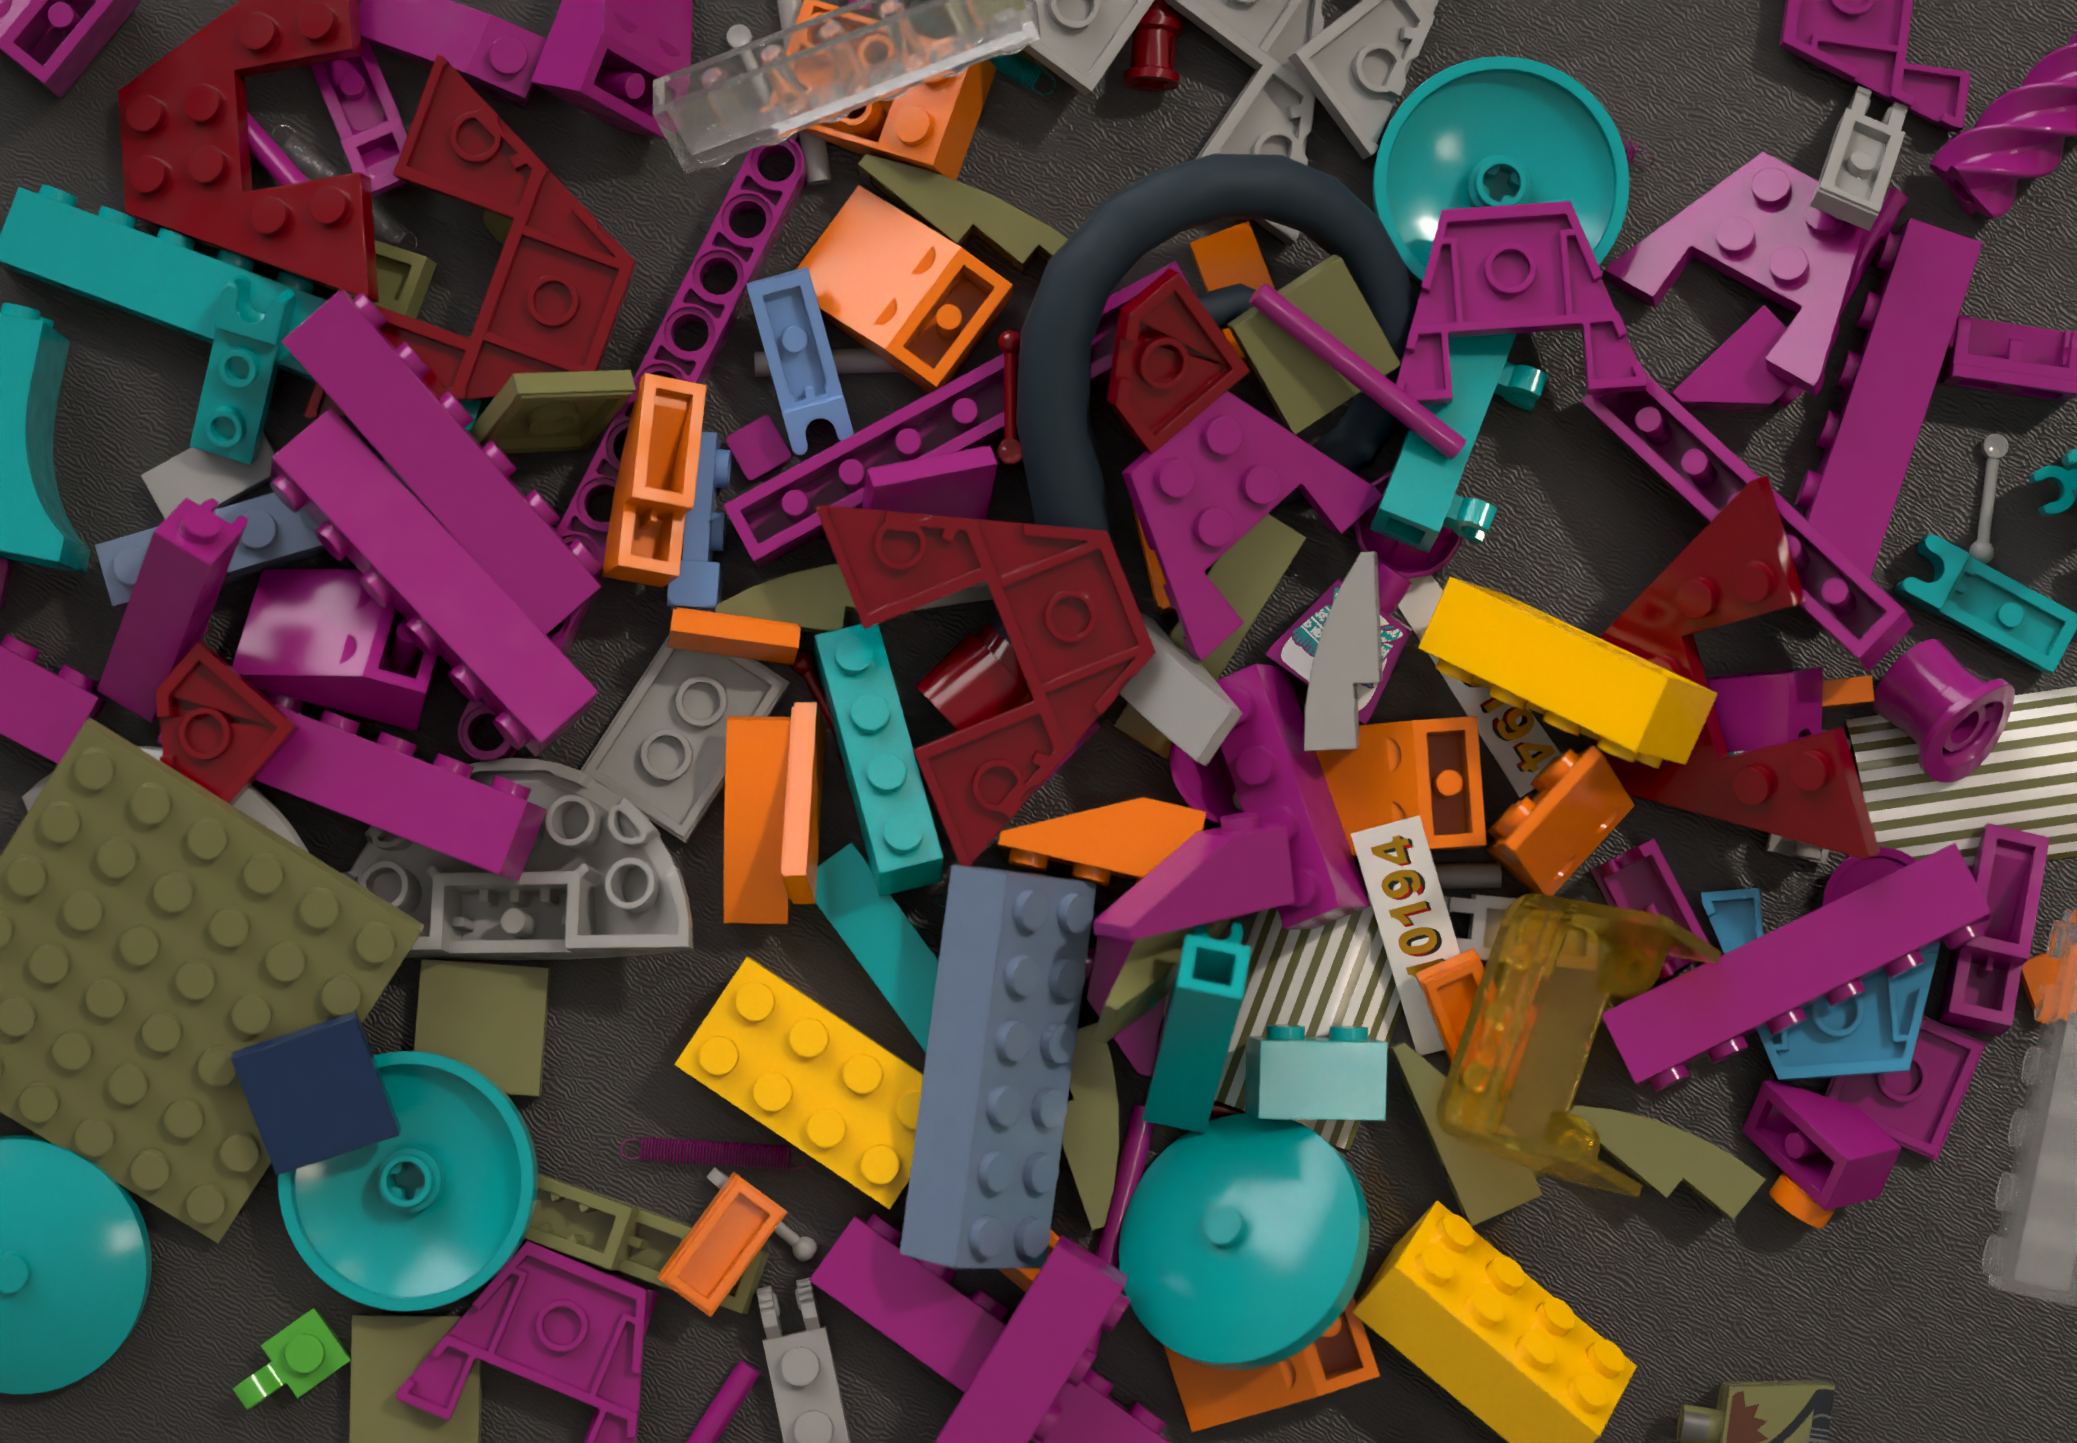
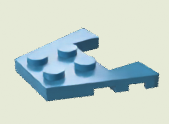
M1759 888L1701 892L1702 904L1724 954L1764 935ZM1941 943L1920 952L1925 963L1909 972L1889 979L1886 971L1883 970L1862 980L1866 991L1840 1005L1830 1007L1825 998L1802 1009L1807 1019L1784 1032L1772 1036L1768 1027L1758 1030L1778 1080L1790 1081L1909 1072Z

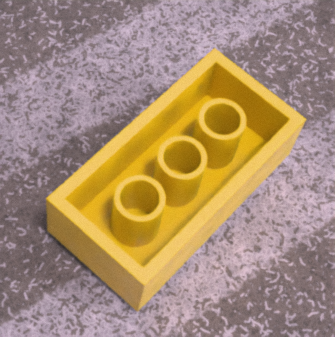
M1449 577L1418 647L1440 658L1435 668L1438 671L1462 682L1471 684L1473 681L1489 688L1490 696L1523 710L1527 707L1544 714L1542 720L1556 728L1579 736V733L1598 740L1597 747L1630 762L1637 760L1655 768H1659L1663 759L1686 765L1718 694L1504 593L1453 577Z
M746 957L674 1065L890 1209L910 1180L924 1073L754 959Z
M1438 1200L1394 1245L1352 1311L1509 1443H1593L1602 1433L1637 1367L1624 1356L1616 1344L1601 1337L1577 1317L1564 1301L1548 1293L1524 1273L1516 1261L1501 1254L1477 1234L1464 1218L1453 1214Z

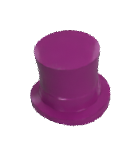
M1930 639L1910 648L1889 668L1877 687L1873 706L1878 715L1901 729L1920 746L1919 765L1930 778L1938 782H1955L1975 771L1998 742L2013 707L2015 690L2008 681L2002 678L1984 682L1968 671L1940 640Z

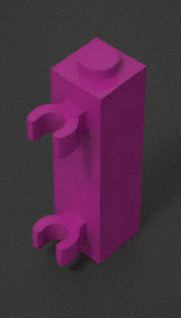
M186 497L154 530L97 689L98 692L150 723L157 718L155 691L197 642H203L208 629V621L235 549L240 544L248 519L241 515L233 524H230L215 515L219 502L213 498L198 505Z

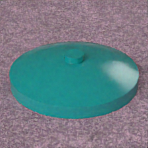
M1506 56L1483 57L1456 64L1435 74L1415 89L1400 105L1387 126L1376 155L1373 170V202L1375 213L1403 259L1407 273L1421 286L1441 210L1571 201L1598 265H1600L1614 245L1626 215L1629 199L1628 162L1621 137L1611 117L1594 95L1578 81L1556 68L1534 60Z
M401 1051L374 1055L401 1126L400 1135L278 1175V1192L282 1216L288 1234L306 1264L327 1285L342 1295L371 1307L392 1311H418L440 1307L460 1300L489 1283L502 1271L521 1246L534 1215L538 1194V1164L534 1144L529 1129L513 1101L494 1081L476 1068L460 1060L431 1052Z
M1246 1113L1224 1116L1209 1121L1205 1133L1190 1130L1168 1146L1144 1173L1131 1196L1123 1218L1119 1242L1120 1271L1128 1275L1124 1290L1126 1296L1131 1299L1129 1303L1140 1322L1156 1339L1175 1353L1199 1365L1234 1371L1256 1369L1281 1362L1294 1356L1321 1337L1334 1324L1352 1298L1360 1281L1368 1251L1369 1219L1365 1197L1356 1175L1344 1157L1324 1138L1297 1121L1291 1119H1258Z
M32 1135L0 1137V1393L35 1394L48 1392L72 1384L95 1371L123 1345L132 1333L142 1314L150 1288L152 1257L149 1235L138 1205L128 1189L117 1183L92 1161L74 1151L52 1144L43 1137Z

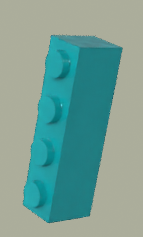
M863 624L815 635V663L879 897L941 882L943 856L879 625L876 624L864 629Z

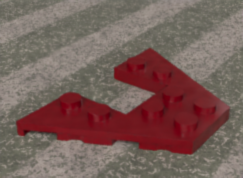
M240 0L118 91L125 213L138 220L161 228H167L194 240L212 244L253 261L299 275L318 284L321 283L338 290L341 289L355 296L363 292L372 303L379 302L371 180L369 177L361 172L253 191L251 179L245 77L362 56L358 0Z
M437 54L393 175L396 179L513 220L470 339L375 305L388 321L379 330L396 349L406 341L431 370L422 379L439 398L447 391H450L459 402L494 398L511 375L516 373L599 371L637 263L443 56ZM316 382L304 416L315 421L331 407L340 418L347 417Z
M1768 475L1751 480L1599 638L1709 689L1693 633L1804 602L1805 598ZM1713 703L1686 765L1663 759L1659 768L1649 766L1637 760L1630 762L1597 747L1599 741L1593 739L1596 749L1604 755L1629 795L1862 859L1870 858L1880 853L1843 727L1729 756Z
M827 505L815 507L864 629L982 581L987 583L1033 701L913 749L960 866H971L973 861L1005 824L1021 809L1024 802L1037 787L1046 780L1072 750L1071 748L1095 720L1117 698L1127 683L1156 653L1108 532Z

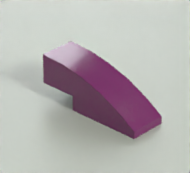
M1989 823L1984 826L1971 875L1991 912L1989 920L1980 924L1984 931L1982 936L1951 950L1937 1022L2000 1037L2012 1027L2022 965L2030 957L2049 837Z

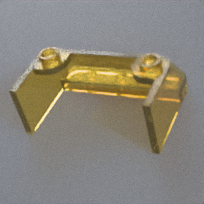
M1530 893L1519 897L1508 907L1502 918L1437 1106V1119L1440 1127L1447 1134L1468 1145L1557 1179L1639 1198L1642 1184L1597 1160L1600 1138L1595 1126L1580 1116L1569 1114L1602 1019L1601 1014L1604 1013L1609 996L1632 999L1647 992L1657 981L1666 955L1718 964L1721 951L1665 915L1537 893Z

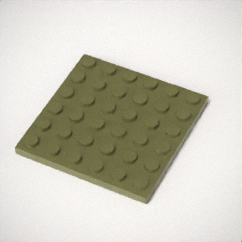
M89 717L0 856V1112L52 1144L74 1151L89 1159L120 1185L219 1244L271 1164L231 1061L233 1051L357 1011L362 1024L425 925Z

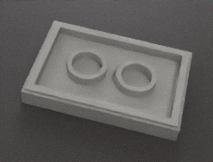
M668 635L580 771L589 774L596 782L608 787L619 796L628 798L649 820L687 843L725 786L727 717H770L791 683L753 659L667 648Z

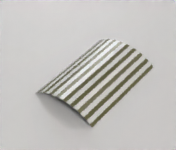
M2077 687L2015 695L2013 707L2005 728L1988 757L1975 771L1955 782H1938L1930 778L1919 765L1920 746L1909 735L1880 715L1846 720L1857 761L1862 793L1879 847L1900 850L1918 861L1956 843L1971 872L1984 826L1989 823L2049 837L2046 861L2077 857Z
M1364 889L1370 907L1315 929H1284L1277 907L1258 912L1246 946L1251 947L1243 1000L1215 1100L1245 1111L1247 1036H1266V1025L1305 1026V1037H1329V1026L1368 1027V1038L1387 1042L1389 1047L1403 1006L1368 890ZM1291 1119L1312 1129L1328 1143L1350 1151L1361 1121Z

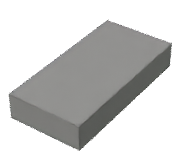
M263 432L258 458L251 465L191 447L147 471L141 477L164 519H166L186 497L198 505L213 498L219 502L216 508L219 509L274 479L270 475L271 460L276 452L267 435Z

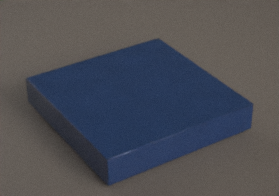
M357 1011L233 1051L231 1061L276 1176L400 1135V1123Z

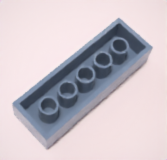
M960 865L951 866L900 1247L901 1255L952 1268H1041L1045 1263L1050 1241L1051 1221L1059 1175V1161L1068 1108V1094L1076 1048L1077 1027L1085 981V967L1094 914L1093 908L1097 882L1037 872Z

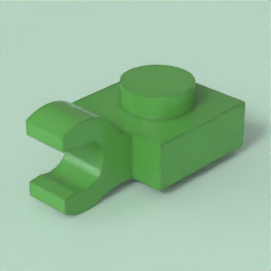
M315 1307L261 1345L272 1362L233 1388V1391L247 1410L258 1405L285 1384H288L298 1399L351 1361V1355L318 1308Z

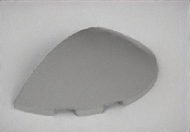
M504 758L468 764L474 767L470 776L471 780L491 787L495 775L532 789L527 801L547 809L519 882L372 825L365 832L367 844L355 860L351 870L341 872L425 925L405 958L569 960L639 956L693 949V925L689 898L681 872L675 866L669 851L662 842L659 831L625 796L621 797L608 787L596 782L589 774L559 763L538 759Z

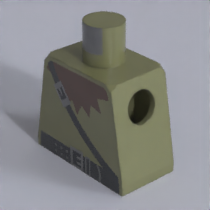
M1817 1380L1721 1382L1717 1409L1682 1404L1677 1423V1443H1827L1835 1386Z

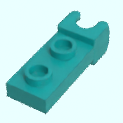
M239 275L232 277L225 284L221 293L214 324L216 332L190 447L251 465L258 458L284 346L281 341L289 334L297 297L293 290H284L279 297L273 299L268 304L266 313L260 312L252 306L250 301V279L247 276Z
M1932 534L1923 536L1918 542L1916 550L1920 556L1926 558L1934 566V580L1931 583H1927L1915 577H1908L1895 585V594L1930 614L1935 613L1939 617L2047 675L2054 673L2077 630V613L1970 556V553Z

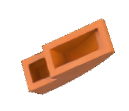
M648 373L641 376L614 491L602 577L662 588L679 577L685 515L694 509L707 385Z
M727 717L724 800V923L788 924L791 900H789L781 876L791 717Z

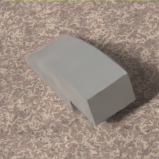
M1377 552L1360 553L1343 581L1323 625L1311 667L1305 706L1304 751L1357 749L1360 746L1357 683H1378L1383 681Z
M1140 612L1156 653L1119 694L1195 761L1206 766L1236 724L1242 712L1199 660L1193 659L1189 653L1176 647L1154 619Z

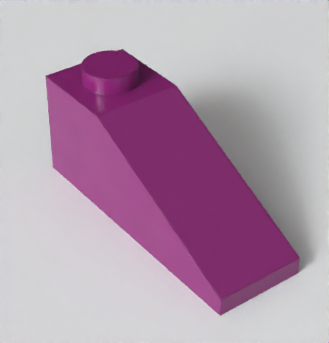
M361 0L359 4L361 39L429 69H432L437 54L441 55L471 87L521 109L525 108L535 85L531 82V79L547 41L546 38L494 15L451 0Z
M1256 812L1234 813L1222 816L1220 818L1221 827L1196 832L1093 921L1095 934L1132 941L1295 903L1287 825L1260 822V815Z

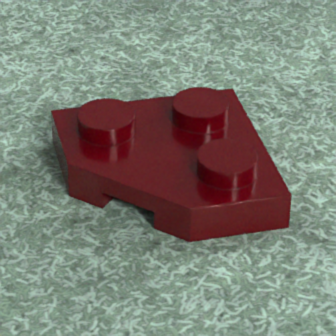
M1171 268L1167 269L1121 308L1119 313L1107 402L1142 449L1151 454L1155 453L1250 372L1249 368L1179 272Z
M197 642L155 691L157 718H160L163 756H160V761L232 806L300 728V726L202 642Z

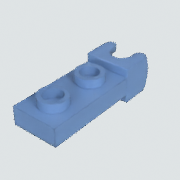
M804 267L746 283L793 454L803 455L806 453L808 443L805 431L809 423L815 419L823 418L829 420L834 425L837 436L841 441L852 436L854 432L809 268Z
M702 432L694 509L685 515L680 573L678 578L668 584L667 606H671L672 611L679 607L715 612L716 605L722 601L724 570L718 562H712L713 551H724L727 515L726 513H716L718 488H729L731 450L720 449L721 440L715 432Z

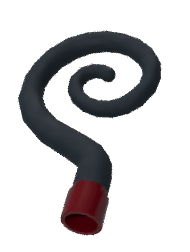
M1207 155L1153 172L1105 200L1049 259L1021 330L1016 424L1035 525L1107 531L1118 557L1111 511L1090 420L1091 345L1111 290L1142 255L1180 232L1219 219L1268 220L1301 231L1329 255L1335 254L1342 258L1400 364H1402L1417 304L1405 263L1379 217L1337 178L1283 155ZM1240 283L1196 295V297L1220 330L1228 328L1227 324L1253 307L1249 304V300L1256 290ZM1401 365L1385 375L1394 384L1397 382ZM1361 391L1353 396L1352 404L1336 426L1312 446L1356 474L1375 459L1401 421ZM1296 488L1277 507H1284L1306 499ZM999 614L976 636L969 633L915 685L919 692L957 731L1033 701Z

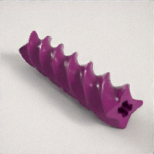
M2077 30L2067 46L2058 48L2042 58L2031 69L2021 87L2010 90L1997 98L1983 112L1973 129L1964 131L1948 141L1929 164L1932 171L1952 191L1962 210L1969 217H1972L1975 211L1991 219L2004 215L2010 210L2015 201L2019 179L2036 178L2050 174L2061 161L2065 138L2077 136Z

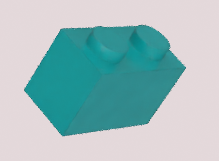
M1266 1025V1036H1247L1245 1113L1258 1119L1386 1121L1388 1043L1368 1038V1027L1329 1026V1037H1305V1026Z

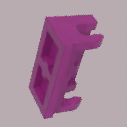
M1958 315L1944 357L1940 385L2066 403L2077 396V332L2068 330L2058 331Z
M1654 838L1644 841L1589 870L1647 983L1664 979L1674 974L1676 970L1690 963L1698 962L1714 953Z

